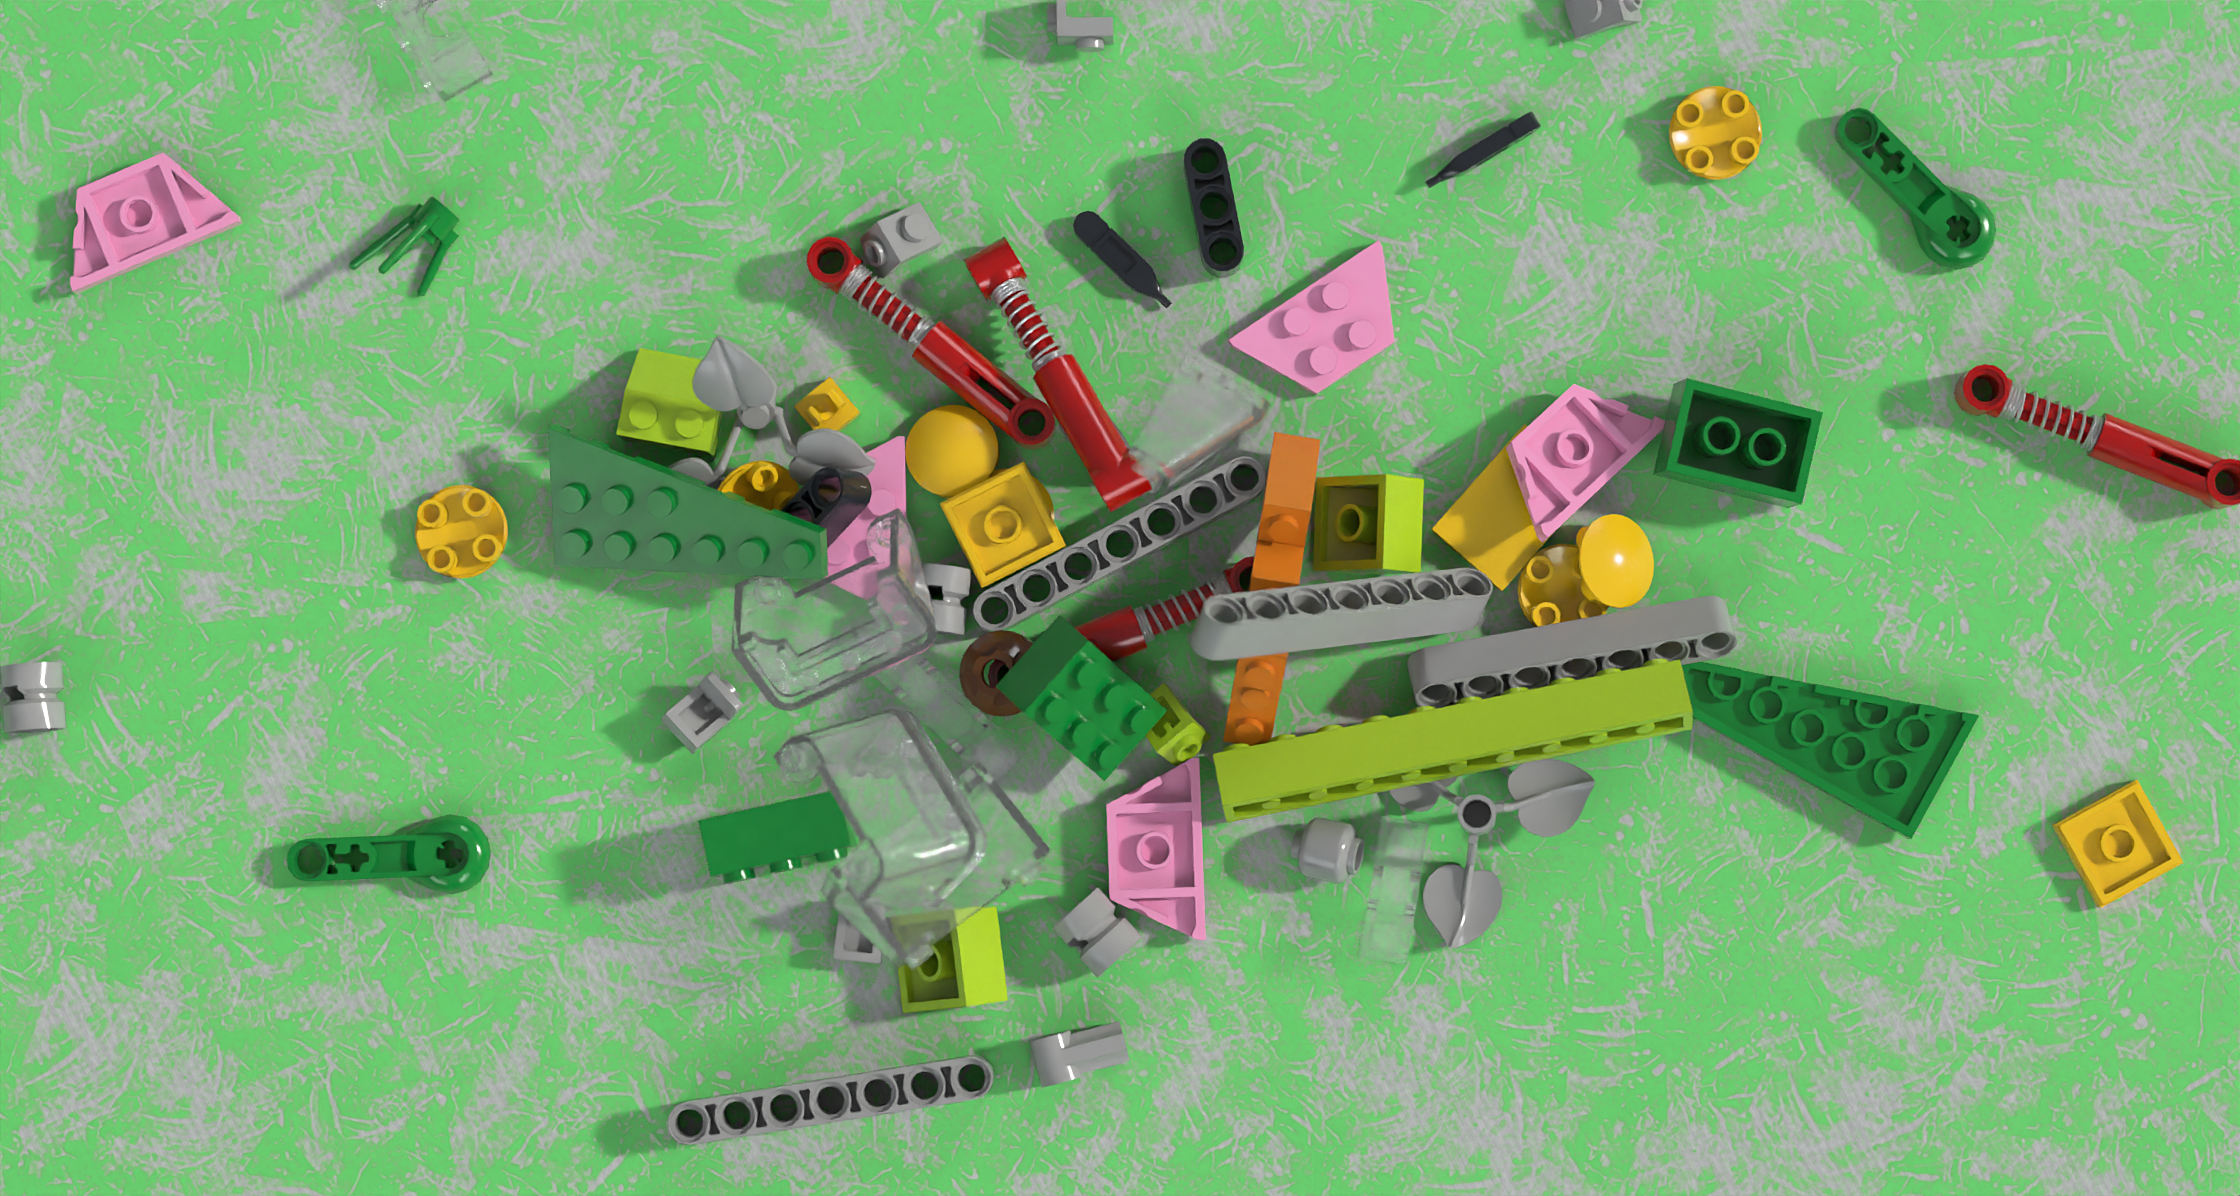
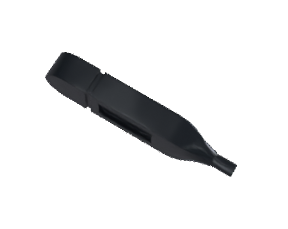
M1533 112L1523 115L1507 127H1503L1457 155L1437 175L1425 181L1426 185L1430 189L1440 182L1470 172L1510 148L1514 143L1516 144L1541 128L1540 123Z
M1091 211L1081 212L1077 215L1073 225L1077 238L1087 248H1090L1128 288L1136 293L1157 299L1166 309L1172 304L1162 294L1152 267L1112 228H1109V225L1099 215Z

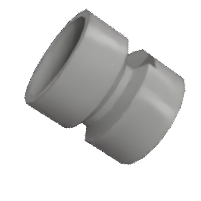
M912 563L909 589L915 594V599L907 602L904 629L933 634L964 636L967 609L961 605V601L969 596L972 570L941 564ZM936 589L942 590L943 601L933 600Z
M34 662L0 666L1 693L9 697V702L2 707L4 733L45 732L67 728L65 702L57 698V693L64 689L62 662Z
M1099 887L1053 927L1070 948L1080 947L1081 961L1096 977L1100 976L1142 938V935L1125 917L1116 918L1113 915L1116 906Z

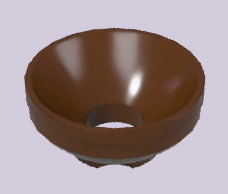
M998 630L980 636L969 645L960 663L959 678L961 688L972 705L982 712L993 716L1007 717L1022 712L998 688H993L987 684L984 679V668L990 661L999 659L1006 663L1010 671L1034 644L1030 639L1014 631Z

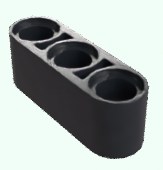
M1200 138L1193 141L1186 149L1184 154V175L1204 269L1210 275L1217 278H1227L1234 275L1240 269L1243 262L1244 245L1224 149L1217 141L1210 138ZM1208 152L1217 159V168L1210 173H1200L1192 166L1191 161L1193 157L1198 153ZM1208 198H1218L1225 203L1227 211L1221 218L1210 219L1202 214L1201 204ZM1218 243H1226L1234 249L1236 257L1227 265H1219L1210 258V249Z
M832 467L821 468L780 511L826 528L828 549L870 502L872 494L871 484L863 473Z

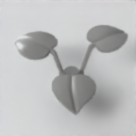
M717 335L707 354L695 370L692 384L693 391L702 403L715 410L731 411L737 408L735 423L719 463L713 470L705 461L694 457L682 459L668 468L704 481L705 486L717 490L720 483L724 480V477L720 475L724 473L743 425L751 429H761L772 420L776 423L786 452L794 457L789 464V475L802 486L818 470L825 467L857 471L867 476L874 469L876 460L867 455L851 437L832 429L819 428L809 431L799 438L796 447L791 441L784 422L783 408L775 406L777 395L776 382L768 371L749 353L724 337Z
M1542 759L1523 763L1510 774L1507 781L1509 793L1515 801L1503 804L1497 803L1495 805L1489 798L1483 795L1475 794L1463 799L1461 796H1457L1446 789V787L1455 782L1457 777L1388 790L1397 803L1412 811L1425 812L1430 810L1437 802L1439 794L1459 807V824L1469 834L1466 867L1464 869L1455 864L1441 866L1429 876L1423 890V903L1426 913L1449 947L1457 948L1477 939L1490 927L1500 911L1503 896L1498 877L1491 871H1474L1478 836L1488 833L1494 827L1496 814L1518 809L1520 824L1528 832L1541 837L1560 835L1571 828L1578 820L1595 784L1591 775L1573 764L1554 759Z

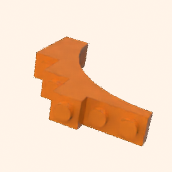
M1274 432L1248 592L1299 586L1304 546L1311 515L1320 439ZM1288 652L1237 658L1224 731V742L1245 743L1253 746L1268 743L1272 738Z

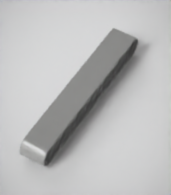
M1241 456L993 586L980 594L974 603L973 613L976 622L987 632L1008 631L1253 501L1261 494L1265 486L1266 473L1264 467L1258 460L1252 457ZM1241 467L1252 469L1258 478L1256 487L1250 491L1236 489L1231 481V475L1236 469ZM1200 489L1209 490L1216 498L1215 508L1205 514L1194 511L1189 502L1192 493ZM1158 511H1165L1171 514L1175 521L1173 531L1164 536L1152 533L1148 527L1150 516ZM1124 533L1132 539L1134 546L1128 556L1116 558L1107 551L1106 543L1113 534ZM1083 555L1090 560L1092 570L1085 579L1074 580L1065 573V564L1072 556ZM1042 577L1050 584V593L1043 601L1032 602L1024 596V585L1030 578ZM1000 599L1008 605V616L1002 623L989 624L983 619L982 608L989 600Z
M1456 568L1216 595L1209 597L1205 601L1191 637V644L1193 649L1204 658L1228 660L1468 631L1478 625L1492 593L1493 585L1491 580L1479 570Z
M1703 596L1425 647L1411 654L1407 661V667L1417 705L1419 707L1433 706L1441 708L1454 705L1458 700L1465 697L1477 696L1486 699L1501 696L1504 691L1515 687H1526L1529 690L1545 687L1550 682L1559 678L1569 677L1580 680L1594 677L1596 673L1604 669L1619 668L1624 671L1639 668L1645 662L1653 659H1667L1668 662L1680 659L1681 665L1717 659L1732 652L1736 647L1737 639L1726 602L1721 597Z
M967 1055L691 1099L677 1105L671 1111L668 1117V1129L670 1135L677 1142L693 1145L975 1100L983 1097L990 1090L994 1082V1071L992 1065L985 1058L979 1055ZM968 1064L980 1066L986 1075L984 1086L978 1090L964 1088L959 1080V1073L963 1066ZM922 1071L934 1074L939 1083L937 1093L929 1098L917 1095L912 1086L914 1076ZM882 1079L890 1085L892 1094L887 1104L875 1105L868 1100L866 1087L871 1080ZM825 1087H836L843 1093L845 1098L844 1106L839 1112L830 1113L821 1107L819 1095ZM788 1094L796 1100L797 1113L793 1119L782 1120L774 1114L772 1107L777 1095ZM731 1102H742L749 1108L750 1120L745 1127H734L727 1121L726 1109ZM685 1109L696 1110L702 1116L703 1128L699 1134L689 1135L681 1129L679 1117Z

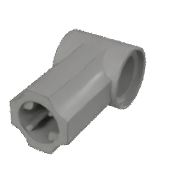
M1120 1021L1072 1034L1071 1030L1029 1041L1041 1087L1082 1077V1073L1130 1061Z

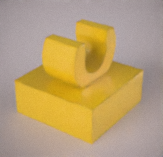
M828 377L794 406L813 430L825 428L840 432L861 414L831 377Z

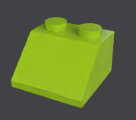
M639 348L625 387L616 435L624 441L715 457L723 411L715 410L702 403L693 391V375L702 359Z
M1391 474L1316 477L1313 571L1369 574L1420 573L1424 479Z
M997 906L892 919L903 1013L1008 1001Z

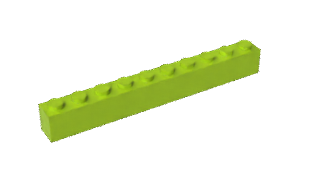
M1653 659L1645 662L1639 668L1624 671L1619 668L1604 669L1590 678L1580 680L1569 677L1559 678L1550 682L1545 687L1530 690L1526 687L1511 688L1504 691L1501 696L1486 699L1477 696L1465 697L1451 706L1441 708L1421 706L1412 709L1407 715L1392 718L1385 715H1376L1366 718L1361 724L1347 727L1327 725L1317 729L1313 734L1298 737L1293 734H1282L1271 738L1268 743L1253 746L1245 743L1233 744L1224 748L1222 752L1214 753L1213 759L1226 821L1229 823L1691 730L1693 711L1680 659L1669 662L1667 659Z

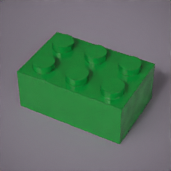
M1686 378L1673 385L1653 475L1785 508L1801 505L1804 499L1823 412Z
M1060 615L996 685L1025 715L1104 781L1168 711Z
M841 789L698 820L710 877L722 876L724 884L756 878L754 869L769 866L770 873L775 874L802 868L801 858L816 855L817 863L847 858V848L857 846L846 793Z

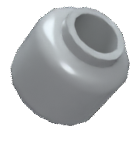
M1320 817L1314 818L1309 821L1304 831H1296L1292 842L1291 856L1298 859L1299 869L1305 877L1341 884L1349 878L1350 874L1357 875L1364 854V839L1358 837L1357 831L1352 824Z

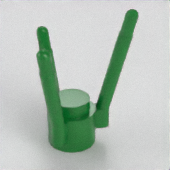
M431 196L423 206L419 203L405 219L349 263V268L352 270L357 269L411 227L412 232L378 267V271L381 274H385L420 238L431 246L439 240L440 243L417 289V294L424 296L431 282H433L449 247L459 237L453 231V228L460 220L447 207Z

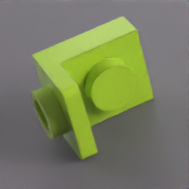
M1163 683L1150 695L1168 711L1145 737L1157 753L1174 766H1178L1183 761L1193 758L1211 736L1205 728L1194 720L1174 691Z

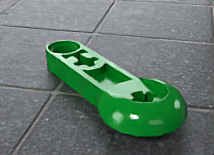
M1862 108L1851 109L1840 118L1835 128L1837 143L1911 218L1919 245L1929 259L1941 267L1958 270L1972 267L1987 256L1994 244L1996 226L1994 216L1984 201L1973 194L1944 185L1869 110ZM1854 118L1864 120L1870 128L1868 140L1864 143L1850 141L1845 134V124L1847 121ZM1880 136L1885 143L1881 144L1878 149L1888 158L1896 154L1901 159L1897 164V168L1901 171L1900 174L1893 170L1885 174L1880 169L1884 161L1875 151L1870 155L1869 159L1862 152L1869 149ZM1948 219H1952L1954 224L1959 220L1966 224L1967 227L1963 230V234L1966 237L1964 242H1960V237L1953 241L1947 237L1946 234L1950 230L1949 225L1946 223Z
M449 814L436 817L404 835L300 840L292 845L289 850L287 865L292 875L303 881L407 878L436 892L456 894L468 891L482 880L489 868L491 850L488 837L478 824L467 817ZM447 841H454L456 849H463V859H456L455 862L458 865L454 868H449L448 861L439 857L440 848L447 849L445 845ZM358 844L360 852L368 853L369 861L360 865L359 872H355L353 864H335L337 874H331L333 856L330 845H337L335 854H351L354 851V845ZM309 846L318 849L323 858L320 869L312 874L303 872L297 862L300 851Z

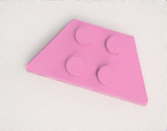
M163 152L77 189L75 211L78 215V222L73 236L75 262L74 275L70 276V287L73 292L78 294L239 226L243 222L240 216Z
M1379 240L1230 338L1228 342L1231 347L1239 352L1242 351L1263 363L1265 367L1279 375L1286 376L1296 382L1297 385L1317 395L1393 345L1395 340L1383 247Z
M1573 384L1511 441L1506 450L1537 538L1543 543L1664 429L1665 421L1656 416L1652 420L1628 411V405L1613 399H1602L1595 392Z
M897 436L866 453L876 460L874 469L866 476L869 479L872 490L870 502L827 549L828 575L822 579L901 618L906 617L907 602H909L905 436Z
M1191 758L1106 805L1110 900L1197 940H1206L1199 758Z

